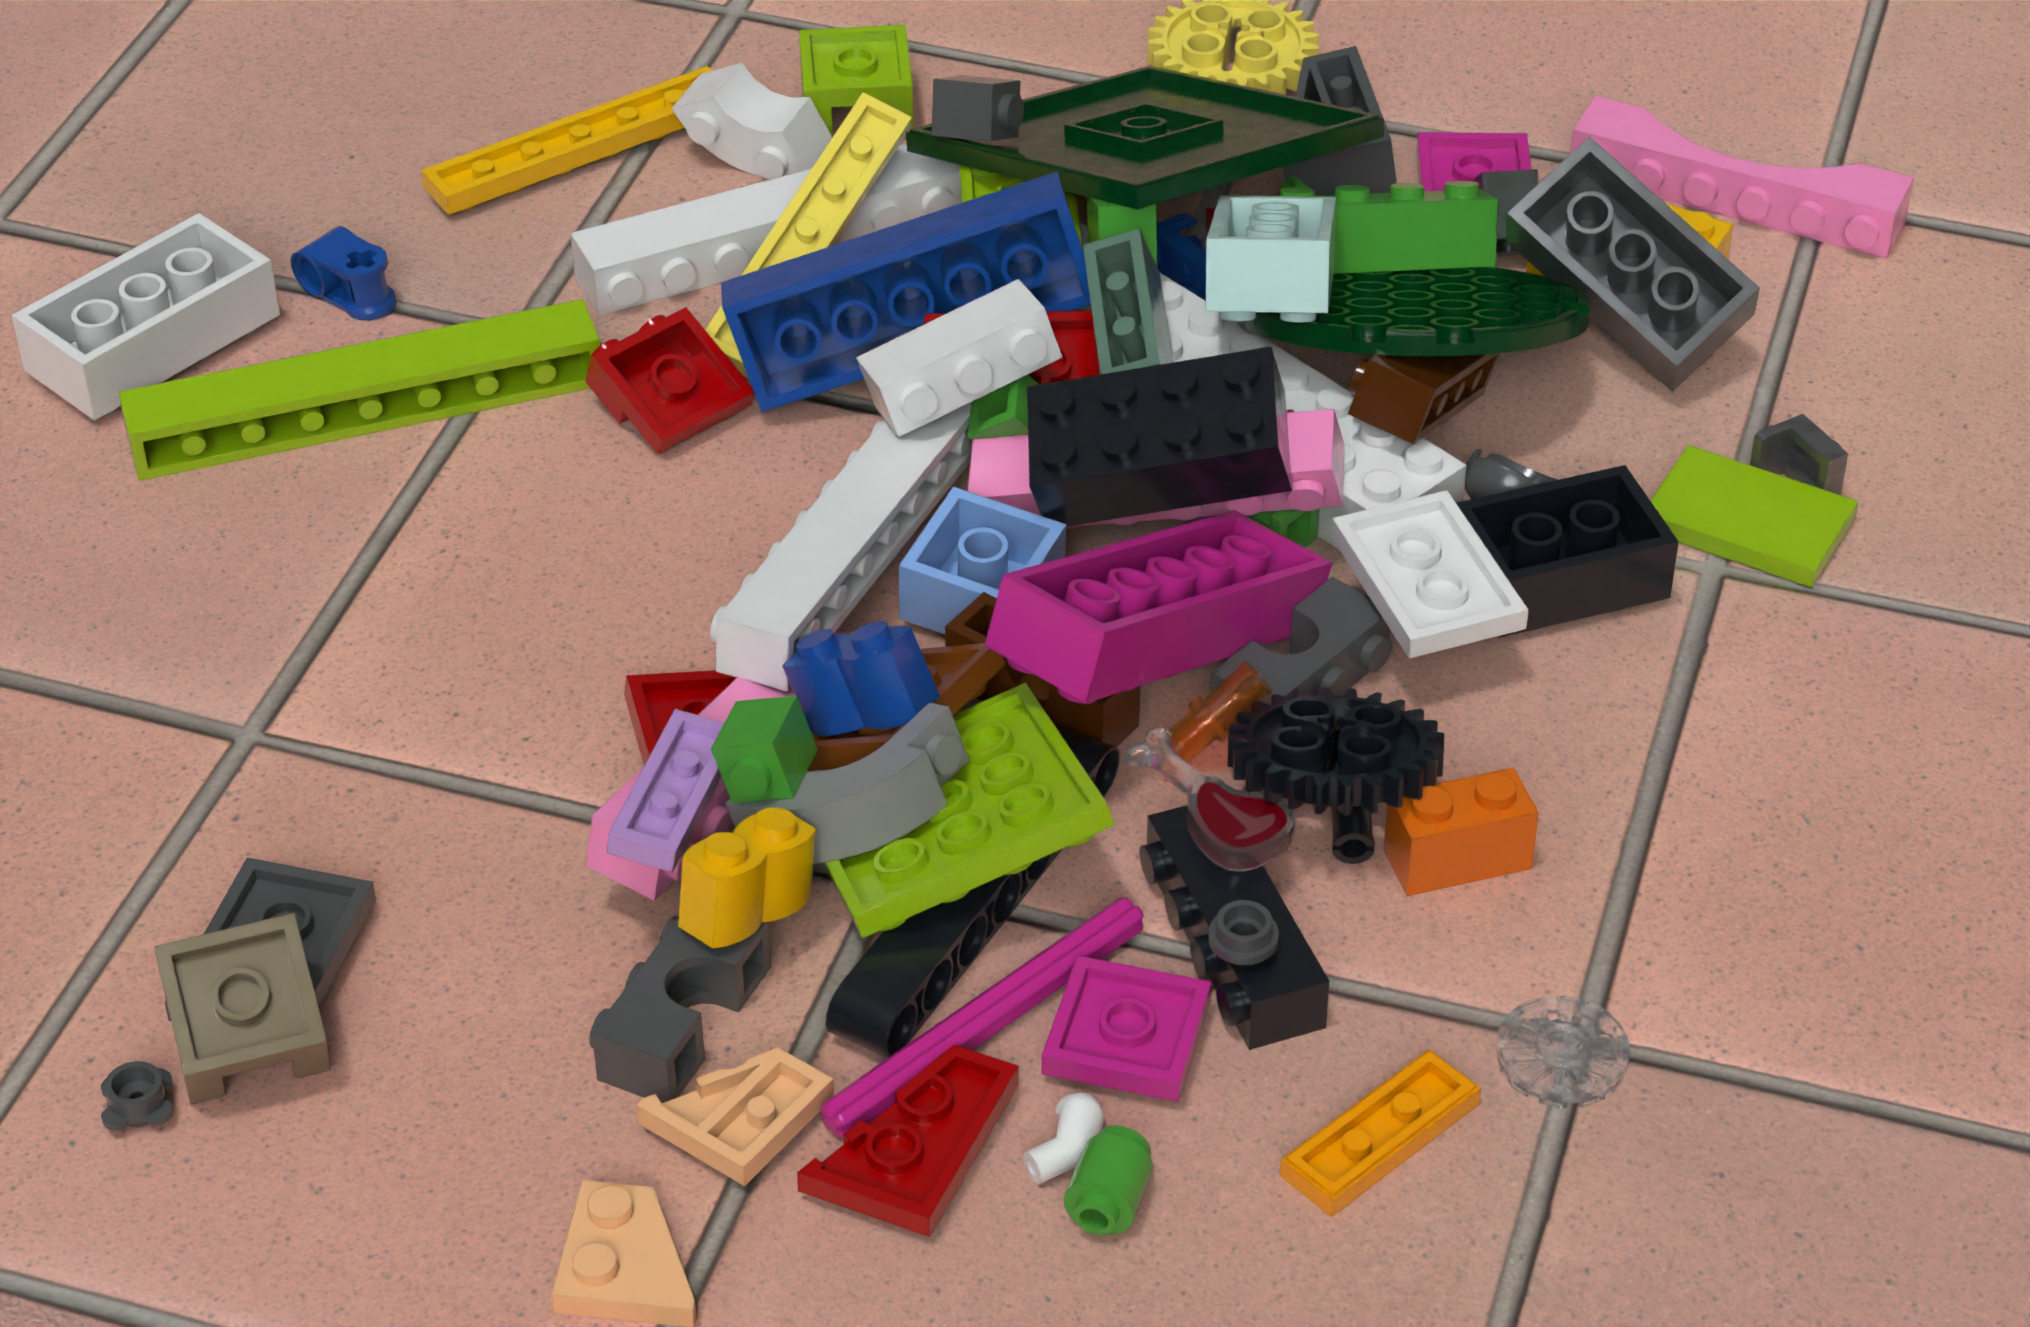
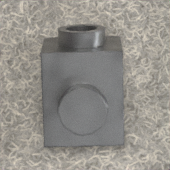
M1804 414L1758 431L1753 440L1750 465L1778 475L1784 474L1787 478L1841 495L1848 453Z

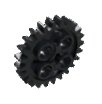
M1322 687L1320 696H1311L1302 689H1297L1295 698L1291 700L1274 694L1271 696V705L1253 702L1251 713H1237V723H1230L1227 766L1233 768L1234 780H1245V790L1247 792L1264 790V801L1266 802L1284 797L1288 799V809L1291 810L1307 803L1313 804L1315 814H1322L1328 806L1338 807L1343 815H1350L1352 806H1362L1373 814L1378 813V803L1380 802L1400 808L1403 804V796L1420 800L1423 796V787L1436 786L1437 777L1443 776L1444 733L1437 732L1438 722L1436 720H1424V710L1414 709L1405 711V701L1402 699L1387 704L1382 703V693L1376 692L1367 698L1357 697V691L1353 688L1348 689L1341 696L1334 695L1328 687ZM1341 729L1338 741L1337 763L1334 771L1330 772L1334 755V738L1337 730Z

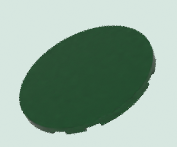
M1496 267L1333 274L1328 313H1317L1315 321L1287 322L1280 319V313L1256 312L1255 319L1236 322L1244 329L1269 339L1323 350L1392 356L1484 355L1540 348L1579 336L1589 327L1590 300L1585 294H1576L1577 289H1574L1572 285L1537 274Z

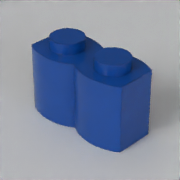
M884 621L864 625L852 634H834L831 629H822L810 633L798 641L796 644L797 651L782 665L794 694L798 696L811 733L818 736L838 735L863 727L886 729L906 725L928 703H935L940 697L912 628L908 626L888 627Z

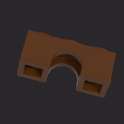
M983 592L945 626V646L985 643L997 598ZM1004 656L1005 665L985 684L986 690L984 693L977 697L978 700L983 702L1026 683L1054 725L1060 724L1116 747L1139 726L1140 686L1130 691H1123L1098 699L1090 704L1076 703L1062 697L1058 693L1056 686L1042 678L1015 670L1008 664V659Z

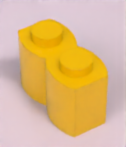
M765 808L740 822L732 833H714L691 846L682 858L678 927L709 947L720 948L736 944L750 937L759 929L762 922L779 920L798 912L808 903L811 897L816 828L786 809Z

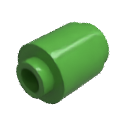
M1108 1126L1101 1129L1097 1135L1091 1137L1086 1142L1063 1198L1066 1212L1083 1230L1096 1235H1112L1122 1233L1131 1226L1153 1171V1163L1150 1157L1151 1148L1142 1135L1127 1127Z

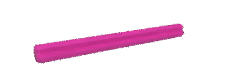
M1118 898L832 1096L821 1106L823 1115L821 1119L825 1127L831 1130L837 1138L843 1139V1134L859 1121L863 1120L866 1123L872 1121L895 1103V1092L951 1046L955 1044L973 1050L1067 984L1077 955L1101 960L1140 933L1144 927L1142 923L1144 915L1140 907L1134 906L1128 898Z

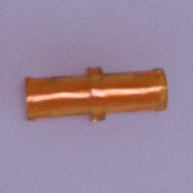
M1244 660L1239 668L1205 698L1197 695L1189 702L1188 707L1190 711L1158 740L1148 745L1150 753L1155 759L1159 757L1164 759L1179 746L1174 753L1160 764L1171 776L1176 778L1183 768L1216 739L1223 743L1229 736L1230 723L1237 721V713L1248 712L1251 709L1252 703L1259 702L1262 698L1273 692L1272 688L1264 678L1262 680L1257 678L1241 692L1248 683L1260 674L1248 661Z

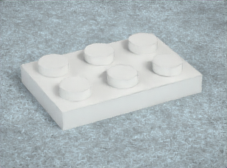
M1447 490L1332 518L1331 538L1409 659L1526 629L1528 608Z

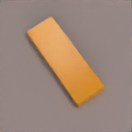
M1428 1049L1283 1157L1280 1162V1177L1332 1217L1478 1106L1481 1087Z

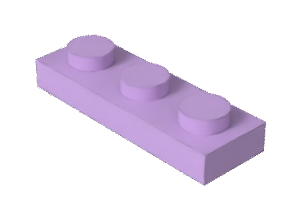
M674 709L609 831L606 853L673 873L721 778L711 747L724 723Z

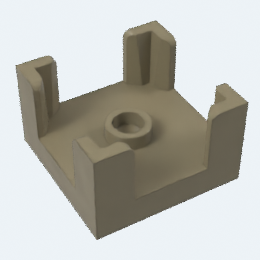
M295 913L154 946L190 1105L223 1097L225 1090L222 1077L289 1060L293 1062L296 1078L330 1071L327 1040Z

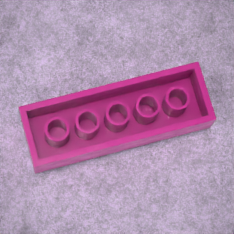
M1234 510L1003 574L985 646L1007 658L1008 664L1015 670L1036 675L1056 686L1058 693L1065 699L1076 703L1090 704L1098 699L1123 691H1130L1135 689V687L1163 678H1170L1175 674L1196 667L1210 665L1212 662L1232 656L1251 640L1264 646L1291 637L1292 608L1328 580L1332 562Z

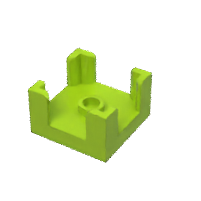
M906 24L799 30L802 96L811 98L832 137V107L854 106L862 92L911 116L910 129L914 128L913 84Z

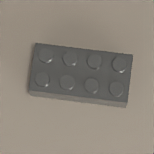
M1590 136L1507 213L1506 241L1545 277L1574 286V289H1577L1576 294H1585L1590 300L1589 317L1672 392L1755 315L1760 287Z

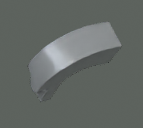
M928 703L890 740L870 755L843 767L807 772L794 798L734 804L729 799L725 802V805L735 828L744 819L762 809L772 807L786 809L816 828L813 864L841 860L888 844L908 834L936 815L947 805L941 787L969 761L950 708L944 705Z

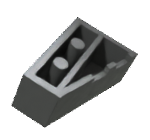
M1356 46L1303 58L1295 97L1378 114L1379 117H1383ZM1385 121L1384 137L1283 166L1284 180L1297 176L1311 189H1314L1318 195H1333L1335 187L1342 185L1367 186L1370 188V193H1390V185L1396 184L1397 180L1392 141Z

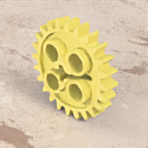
M1182 0L1181 9L1167 6L1166 17H1155L1154 27H1150L1148 30L1147 63L1152 64L1154 67L1286 95V89L1297 91L1303 58L1319 54V33L1314 32L1313 21H1303L1304 12L1302 10L1288 12V2L1286 1L1273 6L1269 4V0H1201L1199 3H1195L1192 0ZM1241 26V30L1236 37L1233 67L1230 71H1226V65L1229 64L1233 31L1235 27Z

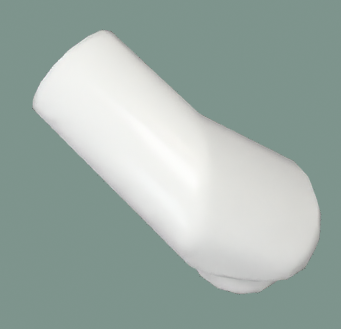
M1081 1092L1064 1096L1057 1104L1055 1113L1060 1114L1056 1137L1023 1153L1026 1170L1037 1185L1076 1168L1086 1142L1103 1129V1110L1099 1102L1090 1094Z

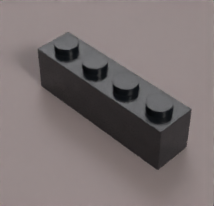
M1197 803L1148 815L1147 844L1140 846L1139 849L1143 873L1149 884L1158 883L1163 892L1167 916L1172 927L1176 931L1183 929L1190 942L1191 957L1197 973L1202 978L1209 976L1216 989L1218 1008L1224 1022L1228 1026L1236 1025L1249 1050L1325 1029L1330 981L1260 860L1244 866H1233L1221 861L1210 852L1195 828L1194 817ZM1237 900H1250L1263 905L1269 910L1279 930L1278 947L1271 957L1253 965H1237L1224 961L1212 951L1209 945V927L1224 905Z

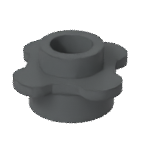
M142 1061L128 1062L115 1068L101 1084L102 1094L107 1098V1108L101 1114L103 1125L110 1130L119 1131L127 1126L142 1127L148 1124L161 1125L167 1122L174 1113L172 1103L167 1100V1090L173 1085L171 1074L165 1069L157 1068L150 1063Z

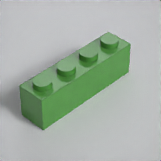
M1445 182V189L1443 191H1424L1425 186L1422 184L1396 183L1390 185V193H1370V188L1367 186L1342 185L1335 187V195L1315 196V190L1311 188L1289 187L1280 189V196L1336 197L1334 274L1496 267L1498 199L1480 190L1479 183Z

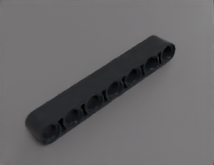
M1060 724L1055 725L1104 798L1117 774L1120 761L1119 749L1116 746ZM1062 849L1034 861L1028 868L1019 873L998 877L970 890L959 900L940 903L907 918L903 924L894 929L883 931L834 992L826 1014L825 1025L827 1031L886 1058H889L905 1047Z

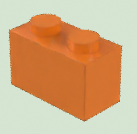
M1514 767L1437 783L1436 786L1423 787V796L1420 800L1403 796L1402 807L1396 808L1387 804L1383 851L1406 896L1530 870L1533 864L1539 812Z

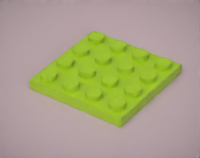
M1026 683L962 710L953 716L969 761L941 787L947 802L943 809L916 829L888 844L859 855L823 863L862 938L878 931L894 929L903 924L907 918L940 903L959 900L970 890L1003 875L1019 873L1028 868L1034 861L1065 847L1084 844L1093 838L1096 833L1115 825L1107 802Z

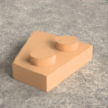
M777 1047L746 1059L742 1065L736 1068H721L696 1078L697 1090L661 1103L656 1094L643 1098L636 1105L638 1124L736 1182L746 1186L821 1111L822 1104L834 1096V1079Z
M589 1180L581 1181L551 1293L553 1313L695 1327V1300L654 1187Z

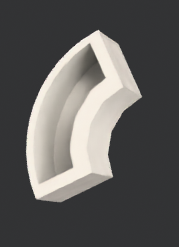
M743 63L700 74L671 108L686 128L688 136L695 143L704 146L712 154L733 167L769 180L812 169L833 138L810 97L791 98L772 92L755 80Z

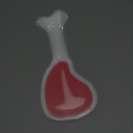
M1163 728L1149 730L1146 732L1145 741L1128 746L1125 755L1127 764L1132 767L1152 768L1158 771L1186 796L1187 827L1191 837L1198 848L1214 864L1228 871L1244 872L1259 868L1276 860L1289 848L1295 833V818L1292 810L1288 809V805L1280 799L1266 802L1264 801V793L1236 790L1220 778L1204 776L1174 751L1171 734Z

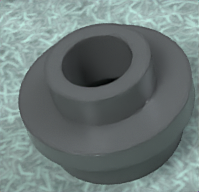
M1237 900L1224 905L1209 927V945L1212 951L1219 958L1232 964L1253 965L1263 962L1271 957L1278 947L1279 930L1277 924L1272 919L1269 910L1254 901Z

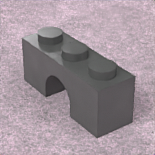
M1331 577L1292 608L1290 654L1273 652L1251 640L1211 672L1209 720L1229 731L1230 723H1237L1238 712L1251 713L1253 702L1271 705V696L1274 694L1291 700L1295 698L1297 689H1302L1311 696H1320L1322 687H1328L1334 695L1343 696L1348 689L1369 672L1378 671L1387 661L1392 650L1388 625L1368 596Z
M672 917L662 931L659 944L645 962H639L633 967L626 981L624 991L610 1009L605 1008L597 1015L592 1025L589 1043L591 1048L594 1049L597 1080L643 1098L656 1094L661 1103L679 1097L705 1061L701 1012L687 1007L697 1004H714L738 1013L771 968L768 922H762L754 934L741 942L725 947L711 948L678 927L679 917Z

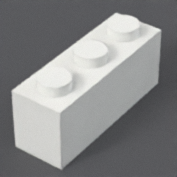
M1017 279L856 357L875 407L898 437H901L1062 358L1045 308L1026 286Z

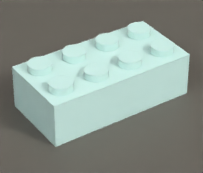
M1220 195L1206 238V311H1219V318L1227 321H1249L1256 318V312L1280 313V319L1287 322H1311L1316 320L1317 313H1328L1335 267L1336 197Z

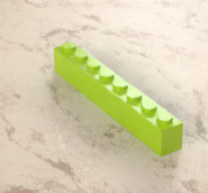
M583 299L119 391L118 394L138 481L591 389L585 382L590 364V357L600 346V339Z

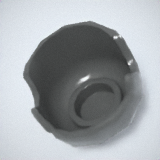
M1476 449L1466 462L1465 490L1470 499L1558 480L1520 465L1499 454L1491 453L1486 458H1480L1481 449Z

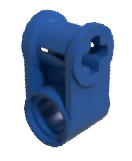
M337 226L292 254L290 258L291 268L303 289L310 295L317 298L320 297L345 311L352 318L358 320L379 319L388 315L395 308L396 298L394 290L387 285L384 273L388 266L386 251L359 238L346 227Z

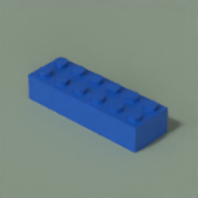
M1058 172L721 282L722 308L761 412L864 379L856 357L922 326L924 314L949 313L1017 279L1043 305L1046 312L1072 311L1091 304L1084 251Z

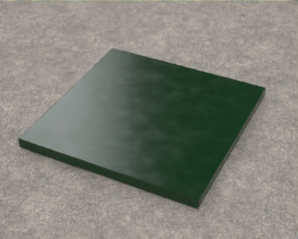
M1147 66L1022 99L1024 115L1019 126V137L990 142L932 136V124H928L906 132L907 152L1026 182L1058 172L1063 190L1066 192L1133 209H1140L1384 137V117H1379L1378 114Z

